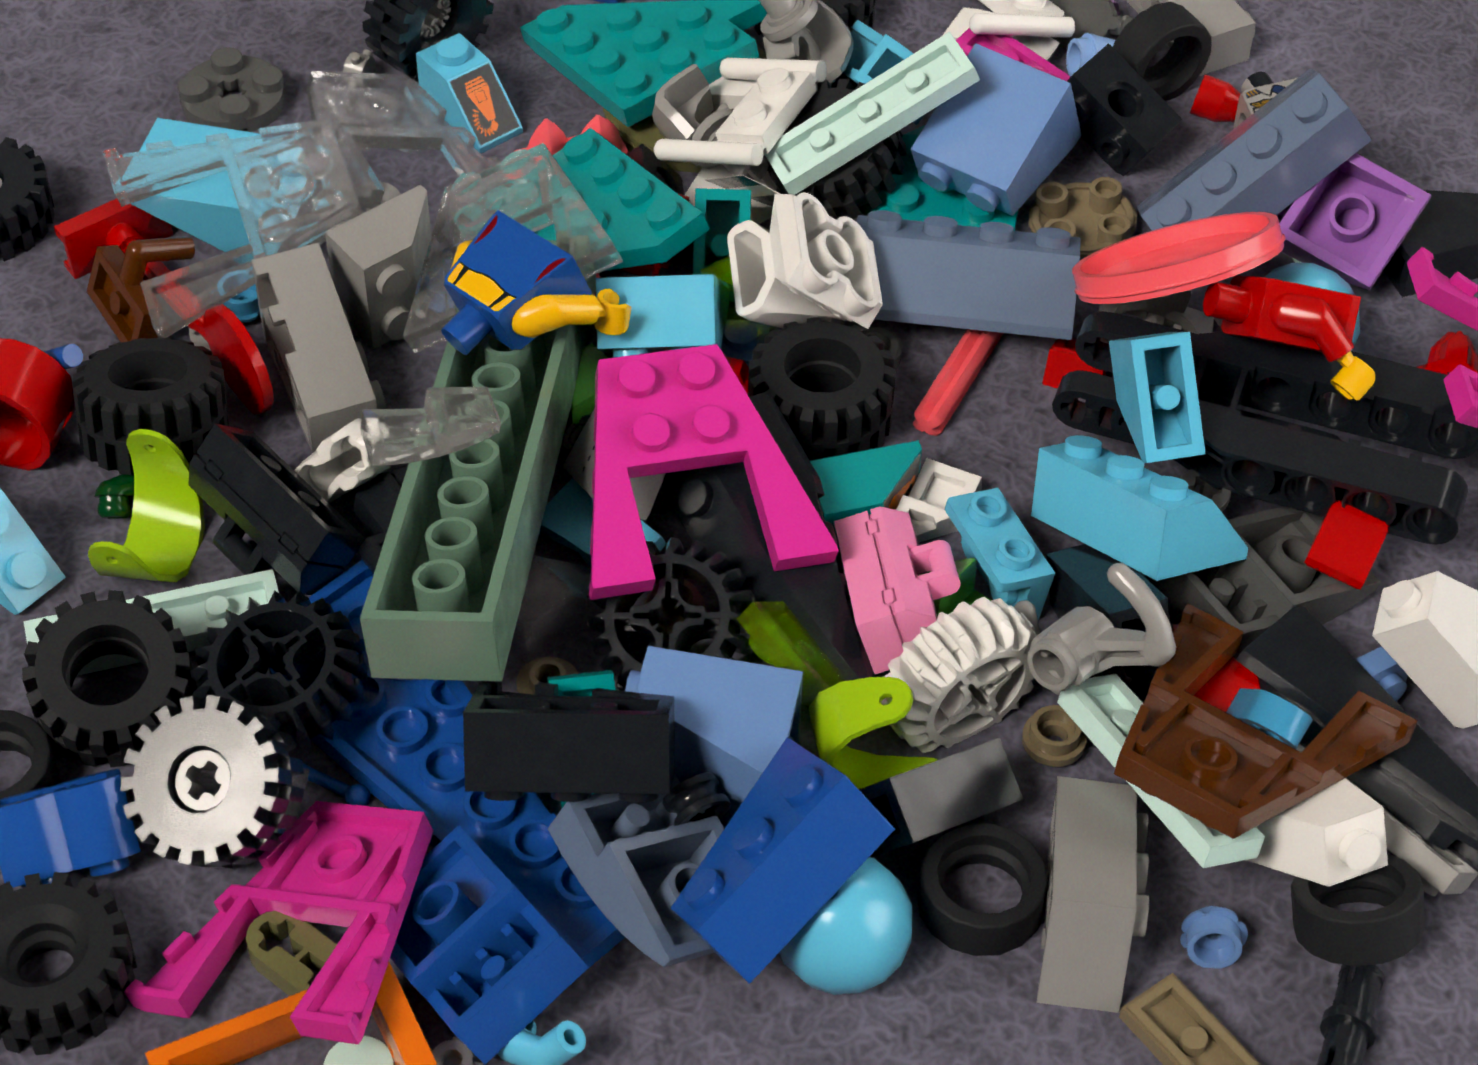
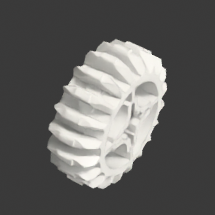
M986 597L976 599L971 605L964 601L959 603L952 613L945 614L940 612L934 623L928 627L920 626V633L912 641L902 644L904 650L902 654L888 663L890 673L884 677L903 680L910 687L913 694L911 710L903 719L890 724V726L901 739L905 738L911 747H917L922 753L935 750L940 745L949 748L993 726L995 723L1001 722L1002 718L1010 710L1019 708V699L1022 695L1031 692L1034 687L1031 681L1034 677L1029 670L1027 656L1031 648V642L1037 636L1034 632L1035 627L1023 613L1019 614L1012 605L1008 606L1001 598L989 601ZM892 698L883 699L881 704H889Z

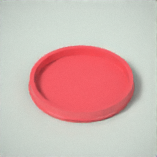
M1268 212L1231 213L1174 224L1114 243L1080 260L1072 269L1076 284L1074 292L1081 301L1086 303L1117 304L1147 300L1192 290L1236 276L1269 261L1283 250L1286 236L1281 232L1277 215Z

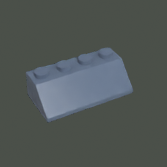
M1310 68L1140 203L1137 209L1152 231L1187 221L1231 213L1268 212L1277 215L1372 140L1347 104L1323 76Z
M884 210L872 211L868 213V216L858 215L856 222L865 231L867 237L873 241L883 302L875 320L1072 340L1077 295L1074 292L1076 284L1072 269L1080 261V237H1070L1068 231L1050 227L1040 228L1036 233L1014 231L1011 225L1001 222H985L980 227L958 225L956 220L943 216L927 217L924 219V222L903 220L898 213Z

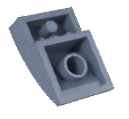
M676 775L674 776L671 789L680 783ZM596 793L583 801L566 802L548 827V831L581 886L619 932L641 952L663 967L715 953L671 909V906L723 832L724 828L719 818L713 816L674 826V819L677 817V813H669L665 809L662 802L666 794H659L658 799L644 803L625 802L618 798V794Z

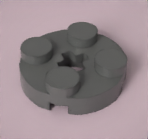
M224 47L214 51L211 55V60H207L191 69L178 82L177 87L180 104L189 123L234 130L247 128L248 132H253L275 121L282 113L285 105V86L281 69L260 58L242 55L238 49L232 47ZM228 92H242V94H230L223 97V95Z

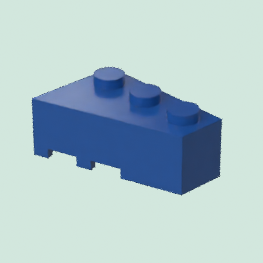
M787 737L671 906V909L725 963L750 984L886 840L895 828L846 775Z

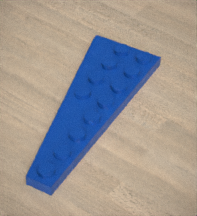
M363 560L359 561L310 596L309 599L312 604L323 597L332 606L334 612L341 611L349 619L353 632L359 635L364 647L362 652L367 664L368 678L361 681L364 688V700L349 703L353 711L352 722L335 720L332 723L334 728L333 740L318 734L311 738V741L360 784L367 787L369 792L386 807L424 812L433 829L429 843L433 848L460 825L590 968L622 941L625 936L600 911L564 860L548 831V827L555 819L556 814L549 813L535 792H524L523 797L510 801L487 799L484 797V792H465L463 712L473 695L463 681L371 677L360 616L374 574ZM270 668L271 673H272V674H275V672L273 671V669Z

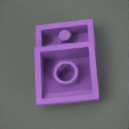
M1355 153L1277 214L1281 232L1286 236L1284 248L1281 252L1302 263H1314L1330 269L1347 283L1370 291L1431 199V194Z

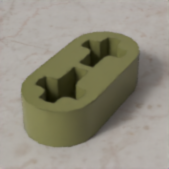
M275 910L265 912L255 918L248 927L246 934L248 952L253 967L289 996L307 990L314 981V974L310 968L312 967L319 973L337 946L335 942L308 922L300 921ZM289 935L291 948L295 956L293 957L279 946H275L267 951L265 940L272 937L275 940L281 941Z

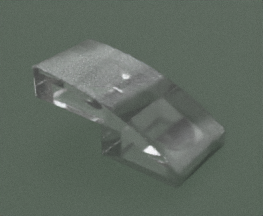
M435 387L426 389L424 408L362 409L360 431L371 466H386L423 461L463 450L500 433L501 421L488 387Z

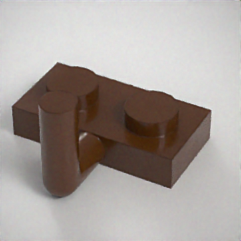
M191 237L134 240L128 244L125 254L118 245L97 246L87 293L120 342H128L140 338H158L159 334L163 333L166 323L165 312L162 304L154 298L143 282L147 262L192 259L195 254V245Z

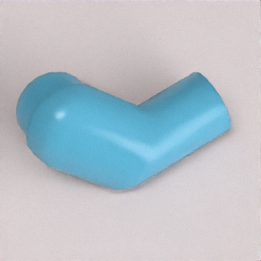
M533 1020L519 1034L514 1036L498 1052V1055L503 1061L513 1065H563L585 1048L586 1037L579 1025L568 1020L559 1023L543 1036L536 1035L537 1026Z

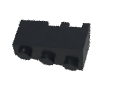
M480 681L463 712L465 792H484L485 798L495 801L519 799L524 796V792L551 793V798L563 802L583 801L589 799L592 793L618 794L620 800L631 803L650 802L658 799L659 794H670L675 776L674 696L598 688L592 691V696H559L558 684L540 682L535 685V695L502 691V682Z

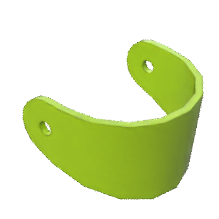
M147 429L134 430L129 433L126 442L134 470V501L126 541L123 546L113 542H95L89 548L88 558L92 567L102 576L178 582L188 575L196 553L203 541L205 530L203 499L188 485L189 463L182 451L167 436L159 432Z
M867 677L842 681L819 692L809 706L810 721L819 758L846 775L858 789L937 761L936 758L877 755L846 746L852 739L874 729L894 724L908 714L913 704V694L907 683L899 678ZM892 698L889 704H881L883 699Z

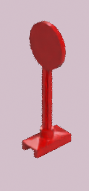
M116 198L54 226L55 234L64 243L68 259L63 261L64 266L75 279L91 273L97 246L118 245L125 254L128 244L134 240L168 238L173 235L171 224L120 198ZM161 261L147 262L143 280L191 329L198 332L208 342L213 356H217L222 362L224 378L233 392L253 414H262L270 410L274 403V396L267 367L255 342L239 318L223 304L207 309Z

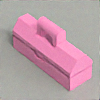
M882 506L870 509L871 514H868V511H864L834 521L856 627L875 675L889 670L888 663L890 660L902 654L904 651L902 644L912 641L920 633V626L928 627L937 620L938 616L933 600L956 593L961 585L950 544L944 540H935L919 546L909 513Z

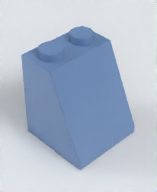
M975 43L967 57L975 67L980 80L935 108L913 144L911 152L919 177L929 186L940 191H946L947 188H951L966 195L973 205L982 210L993 212L996 208L1013 216L1077 144L1081 137L1072 86L1067 81Z
M648 646L641 671L631 670L628 675L625 688L627 692L674 696L675 775L680 783L697 774L706 772L714 773L717 776L720 784L716 792L725 794L731 802L730 809L719 819L724 827L727 826L785 739L788 737L797 744L800 742L803 671Z

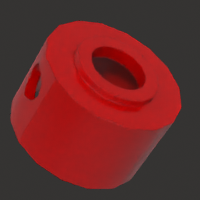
M0 338V465L30 471L40 468L50 457L61 437L63 428L75 412L72 377L56 359L39 348L15 339Z

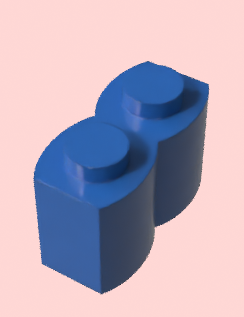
M119 768L0 799V868L4 883L9 881L12 888L18 886L24 888L26 887L24 876L36 873L40 874L42 884H52L54 872L68 873L73 870L88 868L90 876H101L127 868L130 865L128 856L139 853L141 850L137 835L134 833L133 820L126 818L123 805L128 804L126 793L120 791L121 774Z

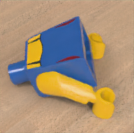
M499 210L491 216L474 240L464 241L457 246L451 269L445 276L444 286L459 312L441 329V332L447 341L464 355H467L487 334L510 349L518 350L524 348L539 335L566 325L593 324L598 331L607 335H621L629 327L632 308L626 303L619 305L620 297L615 291L603 289L598 293L597 298L591 295L592 292L572 255Z

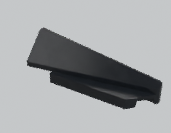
M1296 606L1289 610L1249 644L1236 659L1247 669L1289 698L1285 700L1312 717L1313 720L1300 741L1306 747L1358 691L1410 716L1304 606ZM1416 724L1411 741L1408 744L1346 777L1424 840L1442 850L1449 846L1478 868V786L1418 724Z

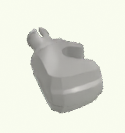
M759 0L768 13L760 26V30L764 35L763 43L766 58L822 60L827 66L825 80H828L830 85H832L836 78L845 71L853 51L851 32L838 14L821 0Z
M694 64L672 77L658 90L652 116L660 134L665 139L717 141L715 133L733 110L729 109L728 105L724 103L718 107L716 112L711 114L713 102L709 83L699 67ZM763 156L762 162L758 166L722 164L734 176L744 175L754 181L755 179L747 172L750 170L761 180L769 166L765 156ZM691 162L695 166H700L707 169L721 165L713 163Z

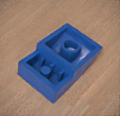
M460 825L424 857L390 957L408 981L427 999L451 1031L484 1065L589 968Z

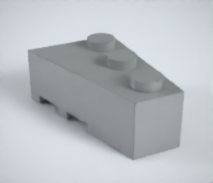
M319 242L251 260L264 340L312 453L316 451L323 440L357 418L369 423L379 420V415L387 413L381 386L377 380L369 381V368L364 349L359 341L355 342L346 309L340 302Z
M1057 776L1047 861L1049 884L1046 895V927L1042 929L1041 949H1044L1038 983L1037 1003L1120 1012L1132 936L1145 937L1149 910V896L1140 895L1145 893L1148 876L1149 855L1144 853L1148 833V814L1137 812V793L1130 785Z

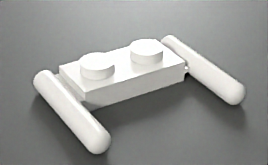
M979 0L995 14L975 13L969 21L970 30L974 34L1070 38L1075 30L1073 18L1064 17V11L1050 0Z
M725 58L720 64V73L724 78L757 81L715 133L717 141L660 139L654 145L656 158L661 161L760 165L763 154H768L817 91L815 82H823L827 75L825 62L822 60Z

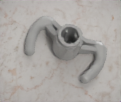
M1115 563L1110 566L1107 572L1108 581L1127 598L1136 610L1146 628V632L1114 628L1111 621L1103 613L1090 606L1075 607L1041 632L1035 605L1028 600L1019 601L1014 605L1019 614L1023 613L1035 627L1034 632L1037 634L1031 642V648L1027 656L1029 670L1039 684L1051 690L1054 694L1060 695L1061 690L1065 691L1073 685L1079 686L1092 675L1113 666L1159 667L1166 664L1174 656L1176 651L1175 639L1171 624L1160 601L1145 581L1126 564Z

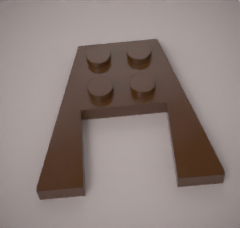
M1187 604L1183 610L1180 623L1173 633L1176 643L1175 654L1166 664L1157 669L1144 703L1141 704L1119 753L1114 774L1139 787L1145 793L1157 797L1194 817L1205 826L1216 829L1234 839L1411 741L1418 720L1361 691H1358L1302 752L1193 696L1238 652L1244 632Z

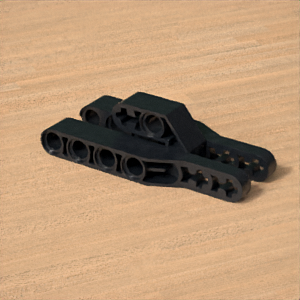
M1099 311L1091 313L1085 318L1077 337L1075 348L1080 359L1089 366L1113 373L1109 341L1165 332L1188 331L1113 312ZM1190 332L1206 454L1173 460L1188 470H1194L1200 475V479L1216 489L1222 490L1224 488L1231 490V493L1325 517L1335 500H1340L1344 508L1347 503L1385 521L1389 525L1387 534L1434 545L1444 544L1455 538L1459 531L1468 493L1467 483L1457 472L1445 467L1422 462V457L1410 454L1409 458L1360 446L1362 441L1349 438V442H1344L1336 435L1322 430L1240 410L1241 405L1444 458H1467L1478 449V428L1456 421L1443 381L1447 375L1351 351L1353 356L1360 358L1375 372V382L1359 401L1349 400L1340 394L1330 383V380L1338 373L1342 366L1336 360L1328 362L1322 352L1224 334V332L1200 334ZM1101 338L1107 339L1108 343L1100 341ZM1080 370L1069 372L1062 377L1052 402L1053 412L1062 423L1074 429L1135 444L1116 401L1114 378ZM1078 398L1084 399L1086 402H1081Z

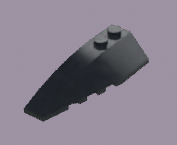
M760 393L750 396V400L835 543L838 545L833 524L825 521L819 498L825 495L820 477L779 407L769 394ZM743 462L665 474L661 485L693 543L695 541L704 543L707 548V558L721 551L729 560L726 571L739 568L745 576L746 580L739 590H750L755 597L756 603L750 609L744 611V613L754 615L759 622L758 629L750 632L775 667L803 671L802 702L808 710L819 692L839 682L875 677L858 629L853 624L848 606L850 595L846 576L839 573L836 559L833 563L774 572Z

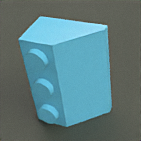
M1069 436L1065 439V443L1039 448L1031 511L1032 517L1156 581L1247 559V545L1214 501L1188 489V483L1185 480L1172 476H1161L1144 468L1145 464L1142 460L1132 456L1117 455L1102 448L1100 440L1089 436Z

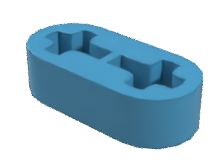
M1240 688L1226 711L1227 714L1294 749L1298 747L1313 720L1310 715L1294 704L1261 689Z

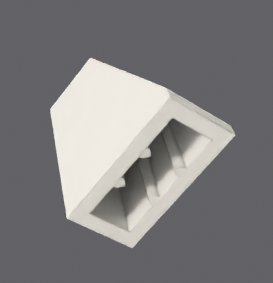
M1439 571L1411 580L1399 581L1392 586L1383 588L1372 636L1453 726L1467 728L1478 725V590Z
M1300 744L1296 748V750L1302 752L1305 749ZM1344 778L1256 826L1265 836L1258 857L1247 860L1328 887L1388 866L1384 807Z

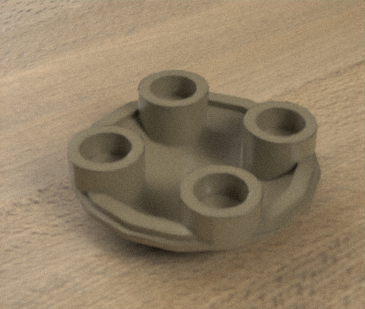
M1100 177L1091 183L1073 182L1065 185L1058 182H1047L1040 185L1036 190V201L1030 208L1028 226L1032 233H1036L1040 228L1050 227L1066 230L1070 233V237H1080V257H1087L1102 248L1131 238L1136 231L1137 213L1131 202L1122 195V185L1116 179Z

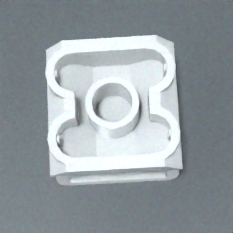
M806 192L799 193L797 196L793 194H774L770 231L752 220H747L734 226L728 233L727 241L735 308L738 315L749 321L783 329V324L794 321L802 324L807 323L809 318L819 317L820 321L831 322V319L835 318L844 321L847 319L850 322L854 321L869 329L883 305L873 241L867 237L862 227L852 218L841 216L838 219H834L829 216L820 201Z

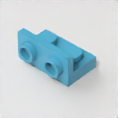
M993 488L949 497L945 505V511L961 535L962 548L966 558L977 559V568L989 585L993 600L1001 598L1008 606L1012 605L1013 607L1019 601L1028 600L1035 605L1039 620L1055 572L1000 489Z

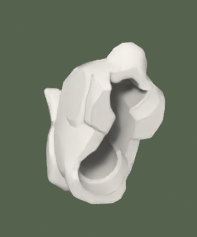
M357 418L323 440L316 451L303 460L294 471L328 503L332 502L391 467L392 452L387 441L390 425L384 419L369 423Z

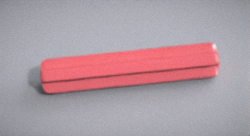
M966 330L915 410V420L913 421L915 429L933 436L942 433L1003 333Z

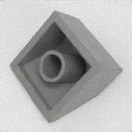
M420 184L325 232L330 273L340 302L346 309L350 326L373 349L390 340H400L406 337L413 328L421 324L426 305L424 296L428 287V281L434 274L435 269L427 190Z

